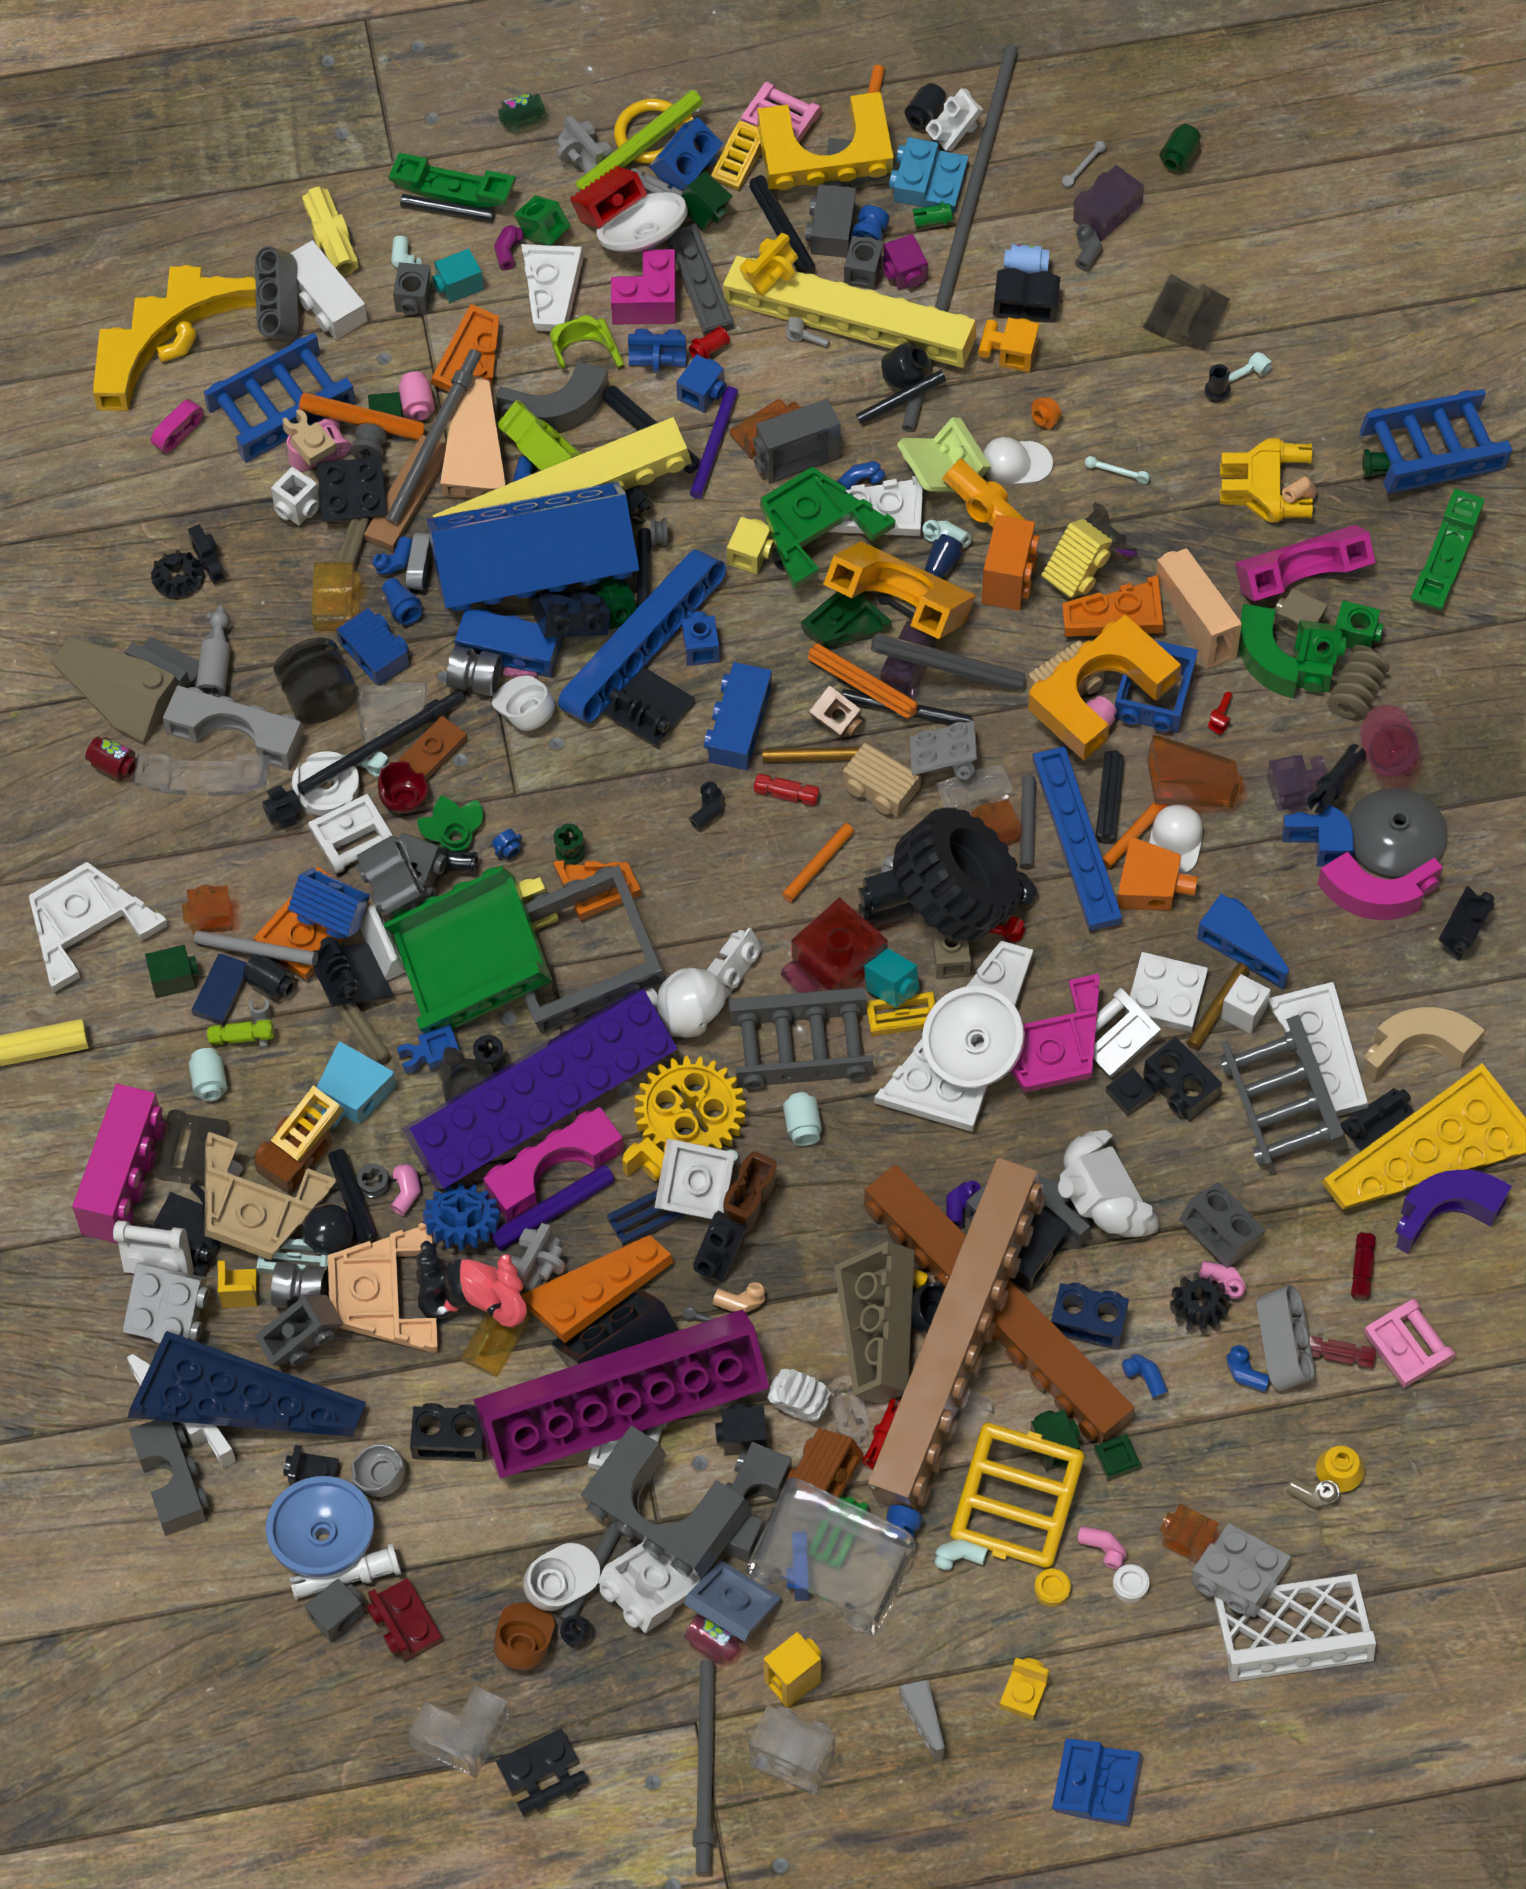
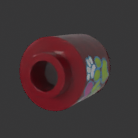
M95 737L87 748L85 759L90 762L91 766L119 781L125 777H130L137 767L135 751L108 737L103 739Z

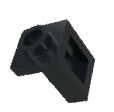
M295 1445L293 1455H287L283 1475L288 1477L290 1486L310 1477H337L340 1461L338 1458L304 1453L302 1446Z

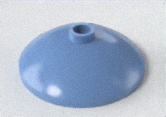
M332 1476L310 1477L292 1484L276 1498L266 1520V1537L275 1558L290 1571L309 1577L330 1576L342 1572L355 1564L368 1549L374 1532V1516L366 1496L352 1483ZM322 1534L329 1535L326 1540L320 1541L317 1539Z

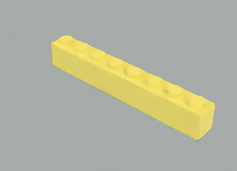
M736 255L723 284L724 298L729 305L787 321L790 317H798L803 319L806 326L891 349L904 342H910L921 347L926 352L928 359L964 368L976 340L975 319H971L966 315L952 314L941 311L933 306L915 304L904 298L889 297L879 294L874 290L859 289L849 286L844 282H833L822 279L814 274H804L795 271V275L791 280L787 281L779 278L761 296L756 294L752 284L744 279L740 271V265L746 259L756 260L755 258H744Z
M671 417L436 513L433 517L617 481L625 492V490L637 485L649 484L655 478L669 472H678L692 462L674 417Z

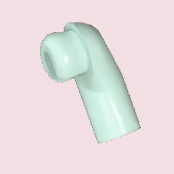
M957 1539L942 1544L935 1551L937 1556L934 1563L943 1570H950L953 1567L954 1560L961 1558L983 1565L988 1548L963 1539Z

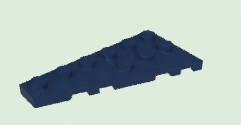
M166 1331L129 1409L128 1418L353 1437L364 1412L366 1402Z

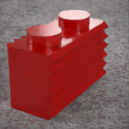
M615 166L614 170L610 169L609 173L605 172L604 176L600 175V178L595 179L594 183L591 182L590 186H585V190L581 189L580 193L576 192L575 196L571 195L570 201L582 224L585 223V225L588 224V226L591 225V227L594 226V228L600 229L645 198L647 192L637 172Z

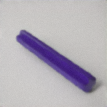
M602 1165L499 1227L496 1233L491 1234L494 1244L499 1250H503L518 1241L525 1228L538 1229L541 1223H548L614 1182L612 1172L606 1165Z

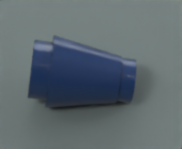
M941 534L938 539L933 540L925 571L944 579L962 557V543L946 534Z

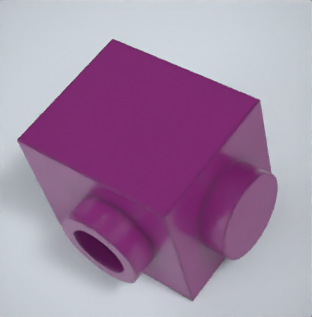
M913 234L884 244V273L889 281H894L898 291L908 287H917L922 282L927 281L928 262Z

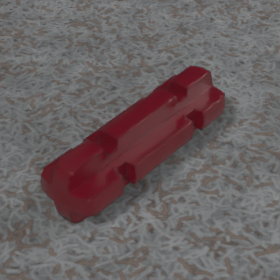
M1360 1232L1357 1234L1351 1296L1354 1299L1367 1300L1370 1298L1376 1240L1375 1235L1372 1233Z
M1309 1336L1312 1357L1319 1358L1322 1355L1325 1356L1324 1360L1349 1365L1357 1362L1359 1367L1372 1368L1376 1352L1373 1347L1362 1345L1361 1349L1356 1348V1344L1332 1339L1324 1342L1322 1337Z

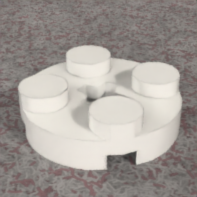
M330 751L314 753L306 758L307 762L302 764L300 768L298 766L295 769L292 777V787L305 813L323 816L357 798L360 782L355 766L330 780V783L334 785L329 789L318 787L303 796L297 788L298 783L344 757L343 755Z

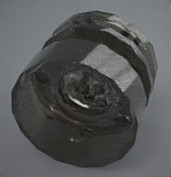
M312 638L295 644L284 651L273 667L274 675L280 683L282 692L287 696L288 704L296 720L303 724H318L338 717L355 703L359 695L358 686L350 670L345 667L344 658L340 654L337 644L330 638Z

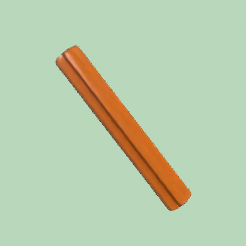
M303 393L299 400V409L304 412L355 425L374 424L384 429L386 433L419 440L420 436L424 433V423L309 393Z
M815 644L809 649V661L906 719H910L916 714L918 703L912 698L821 644Z

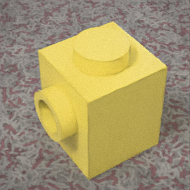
M741 517L727 546V565L758 575L764 559L771 558L775 547V542L772 540L768 525L758 519Z

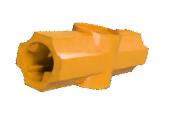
M960 458L942 477L966 501V510L975 521L980 523L988 522L994 527L996 515L1026 520L1007 502L1008 495L1006 490L999 483L994 481L986 482L963 459Z

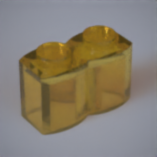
M353 562L314 563L312 625L314 631H336L339 626L360 613L359 601H354L355 592H361L360 572H355Z

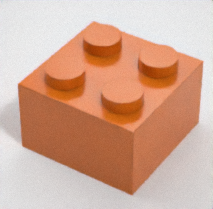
M996 515L983 569L982 604L1020 611L1022 600H1029L1032 587L1031 576L1037 566L1039 554L1037 550L1040 539L1039 535H1034V521Z

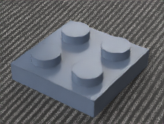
M720 1560L688 1593L684 1604L696 1611L700 1616L709 1619L725 1629L729 1634L745 1642L773 1613L781 1597Z

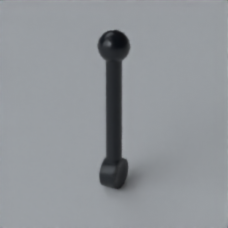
M883 592L878 594V602L881 605L889 604L913 619L915 613L891 599L890 594Z

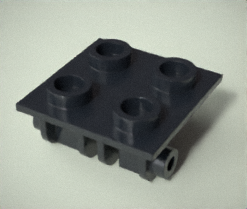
M381 457L317 463L322 522L387 516Z
M643 667L624 689L617 690L614 688L611 691L608 700L612 702L603 714L657 747L694 702L695 697Z
M326 937L321 940L319 950L313 951L318 953V962L315 966H312L332 1007L393 998V993L368 943L340 947L337 940H333L332 937Z
M170 1192L153 1225L147 1223L145 1227L172 1230L174 1227L186 1229L194 1268L193 1273L203 1276L220 1241L205 1236V1216L202 1214L203 1204Z

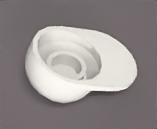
M999 437L992 440L983 451L991 465V468L984 476L989 481L997 482L1001 486L1036 484L1046 479L1052 471L1053 459L1051 453L1046 447L1037 442H1018L1011 437Z
M528 675L509 680L496 691L492 699V705L495 710L508 718L514 727L522 731L540 728L551 718L555 710L554 699L547 687L542 682Z
M1174 804L1161 810L1154 820L1149 843L1179 853L1182 856L1179 873H1189L1197 863L1203 836V825L1200 816L1188 806Z
M577 1543L563 1544L540 1556L528 1567L523 1577L525 1595L535 1607L541 1610L555 1611L562 1609L595 1588L600 1578L599 1562L593 1552L587 1547Z

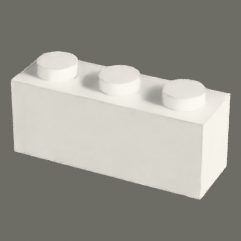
M313 240L290 253L296 259L297 293L299 301L305 310H312L316 315L315 318L319 327L324 332L329 331L334 339L338 340L368 322L365 303Z

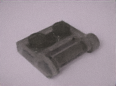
M170 1110L166 1120L169 1126L160 1163L155 1164L153 1175L157 1179L190 1185L197 1183L199 1186L205 1187V1141L209 1132L227 1138L230 1128L229 1121L189 1115L180 1110ZM188 1129L191 1130L183 1166L182 1168L174 1167L173 1163L181 1130Z

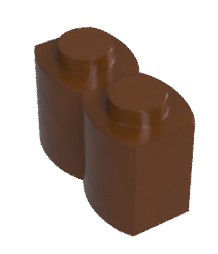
M756 1151L751 1152L741 1164L739 1180L734 1182L725 1194L723 1202L724 1214L730 1220L747 1226L748 1229L745 1235L749 1234L757 1226L761 1218L762 1206L771 1199L777 1186L776 1160Z

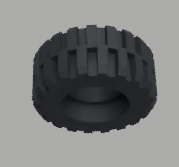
M957 808L933 810L903 835L896 844L893 868L897 870L895 877L897 883L901 884L903 888L901 891L905 899H909L913 905L911 908L916 914L920 913L924 917L925 923L930 927H936L938 932L944 936L952 935V939L978 940L1017 909L1022 895V886H1020L1022 882L1021 873L1017 872L1016 867L1018 864L1015 858L1009 854L1008 846L1004 841H1000L997 833L992 828L984 825L982 819L972 817L968 811L957 810Z

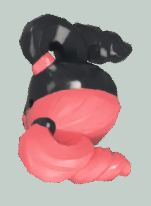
M426 1240L421 1243V1251L416 1255L418 1265L416 1275L417 1283L420 1285L418 1308L425 1317L441 1320L448 1318L461 1308L476 1307L488 1312L502 1326L514 1328L524 1322L527 1308L520 1294L523 1290V1282L521 1277L518 1276L516 1265L512 1263L511 1255L503 1254L499 1258L497 1270L495 1267L485 1263L465 1259L450 1262L444 1272L440 1270V1259L436 1254L437 1250L434 1245ZM445 1292L447 1298L445 1303L441 1301V1294Z

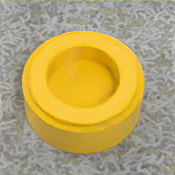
M1053 1568L1046 1569L1036 1577L1034 1593L1041 1604L1048 1607H1057L1065 1603L1070 1595L1071 1583L1063 1571Z

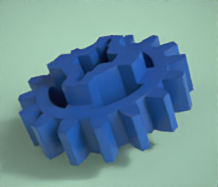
M459 1183L456 1190L447 1186L445 1193L442 1194L434 1191L433 1200H426V1209L423 1210V1224H426V1234H433V1241L435 1243L445 1240V1248L449 1249L453 1243L458 1244L459 1250H464L465 1244L468 1243L473 1248H477L479 1239L488 1242L489 1233L494 1234L497 1232V1223H499L496 1199H489V1192L487 1190L480 1194L477 1193V1185H473L469 1190L464 1189L463 1183Z

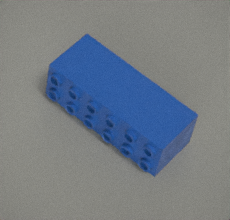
M618 481L426 519L440 594L445 608L452 607L453 611L468 609L471 607V603L481 601L488 605L500 603L504 600L503 597L516 595L517 598H527L534 596L537 590L547 588L550 592L562 591L568 588V584L578 582L581 585H593L599 583L600 578L613 576V579H623L632 576L633 571H639L627 498Z

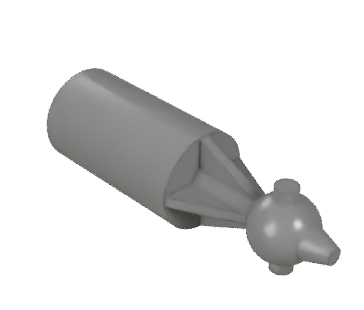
M219 605L215 612L207 614L212 630L201 643L196 688L202 690L205 694L215 697L225 695L231 649L230 644L225 640L223 629L231 627V622H229V618L222 605Z

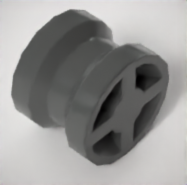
M365 423L358 425L355 430L356 441L352 443L350 449L353 457L356 459L382 458L383 449L381 446L385 444L387 439L385 430L374 424Z

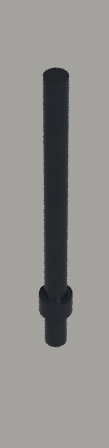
M458 689L441 700L434 699L423 707L424 710L298 783L297 788L299 792L305 796L430 721L434 723L441 716L445 717L446 711L465 701L464 694Z

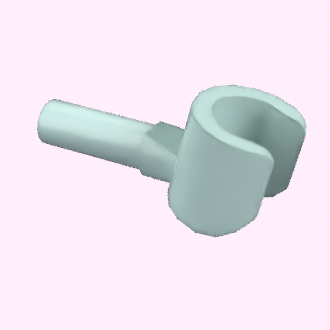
M1255 353L1250 358L1248 364L1230 373L1229 383L1251 373L1253 370L1261 377L1265 376L1272 369L1270 365L1271 360L1263 353Z
M377 752L370 760L365 759L356 766L366 768L370 774L379 777L381 769L389 764L386 762L388 757L382 752Z

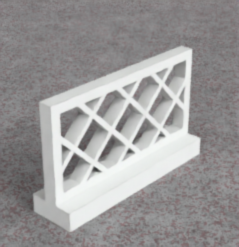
M1357 1574L1276 1585L1268 1598H1274L1283 1603L1275 1616L1262 1608L1257 1615L1269 1622L1261 1634L1244 1625L1251 1617L1250 1615L1244 1613L1239 1621L1226 1614L1224 1605L1227 1603L1214 1596L1215 1608L1228 1660L1230 1682L1374 1661L1376 1641L1373 1631H1370ZM1351 1587L1353 1597L1344 1605L1330 1596L1334 1589ZM1309 1592L1319 1600L1311 1610H1308L1294 1601L1299 1594ZM1324 1603L1340 1611V1614L1332 1624L1316 1614ZM1288 1608L1305 1617L1296 1629L1280 1620ZM1348 1616L1360 1624L1361 1632L1348 1634L1339 1629L1338 1626ZM1310 1621L1327 1630L1321 1638L1311 1639L1303 1634L1302 1631ZM1229 1625L1233 1627L1231 1632L1229 1630ZM1275 1626L1291 1635L1286 1643L1275 1644L1266 1637ZM1239 1631L1255 1640L1250 1648L1234 1650L1232 1640Z

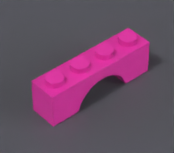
M1353 525L1235 562L1241 593L1249 599L1257 601L1285 592V588L1288 585L1304 577L1326 572L1346 573L1376 562L1369 532L1357 525Z
M600 1107L592 1112L585 1111L577 1116L574 1123L566 1128H559L549 1133L540 1144L521 1150L514 1160L505 1165L500 1164L493 1167L486 1177L483 1178L485 1191L489 1192L490 1199H496L497 1209H499V1212L508 1223L537 1205L536 1186L540 1177L547 1169L562 1162H579L595 1170L624 1152L623 1137Z

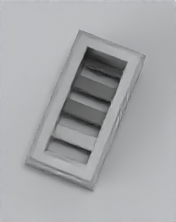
M923 1680L899 1686L900 1701L935 1761L943 1760L945 1747L929 1682Z

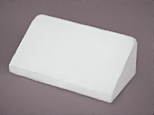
M371 904L365 910L360 930L366 943L369 944L386 981H389L406 971L391 933L384 928L383 924L386 923L384 917Z

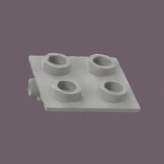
M957 722L946 728L934 731L925 730L917 735L910 736L912 775L953 766L957 777L963 780L969 779L974 774L973 761L977 759L975 722Z

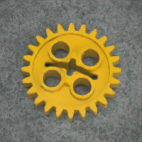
M685 1056L683 1065H678L677 1061L672 1058L671 1068L667 1069L662 1064H659V1075L657 1076L649 1072L647 1074L649 1084L640 1083L639 1089L642 1095H635V1105L638 1107L634 1108V1117L639 1119L636 1121L637 1130L644 1131L642 1133L643 1140L648 1137L651 1141L653 1140V1143L661 1149L663 1147L664 1153L667 1139L722 1150V1143L729 1147L733 1146L731 1135H741V1127L738 1124H745V1114L742 1112L746 1111V1101L741 1100L743 1098V1089L736 1088V1077L727 1079L728 1068L725 1067L718 1072L716 1071V1061L713 1060L706 1067L703 1066V1058L699 1056L695 1064H691L689 1057ZM697 1084L703 1087L699 1091H690L687 1089L690 1085ZM677 1087L681 1092L682 1097L679 1096V1094L672 1088ZM663 1102L674 1104L669 1109H662L658 1105ZM711 1110H717L722 1113L717 1117L706 1115ZM698 1122L701 1123V1125L708 1131L703 1132L699 1127ZM682 1128L693 1130L688 1135L679 1134L677 1131Z

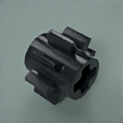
M282 785L267 790L269 797L267 800L262 801V806L269 823L272 825L278 822L282 829L297 824L295 817L297 814L302 813V808L295 791L292 789L286 792Z

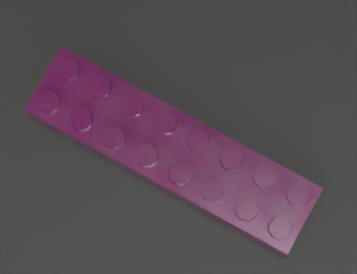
M742 1309L473 1400L490 1461L501 1479L620 1439L631 1425L639 1431H643L770 1387L755 1327Z

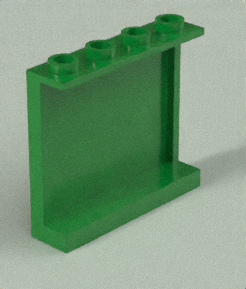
M503 866L489 868L482 873V876L470 882L458 883L451 891L441 896L430 897L423 901L421 906L410 911H401L395 914L392 920L383 924L384 928L393 934L421 1014V1016L416 1018L419 1030L423 1033H428L450 1025L453 1030L553 982L517 880Z

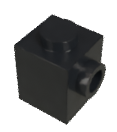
M735 1404L728 1409L721 1410L722 1422L715 1423L717 1444L724 1443L725 1456L740 1455L742 1451L747 1453L752 1442L767 1448L764 1406L749 1407L746 1404Z

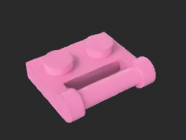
M765 82L740 119L757 127V108L778 106L771 103V100L780 105L788 104L789 109L802 114L800 116L790 111L794 136L797 142L800 143L811 125L819 119L822 106L813 102L808 104L777 90L776 85Z
M1416 1299L1404 1303L1369 1324L1363 1331L1403 1388H1406L1435 1369L1446 1366L1456 1358V1353L1450 1346H1445L1420 1312L1422 1307ZM1409 1320L1434 1353L1430 1357L1426 1355L1402 1321Z

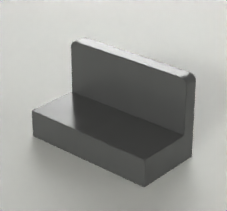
M149 637L142 647L132 642L125 651L126 655L148 661L175 675L178 686L189 688L197 680L198 660L153 637Z

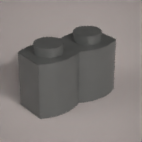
M389 836L357 854L360 863L356 865L357 871L365 883L370 882L374 894L371 895V898L380 913L385 912L386 915L394 916L428 897L399 838Z

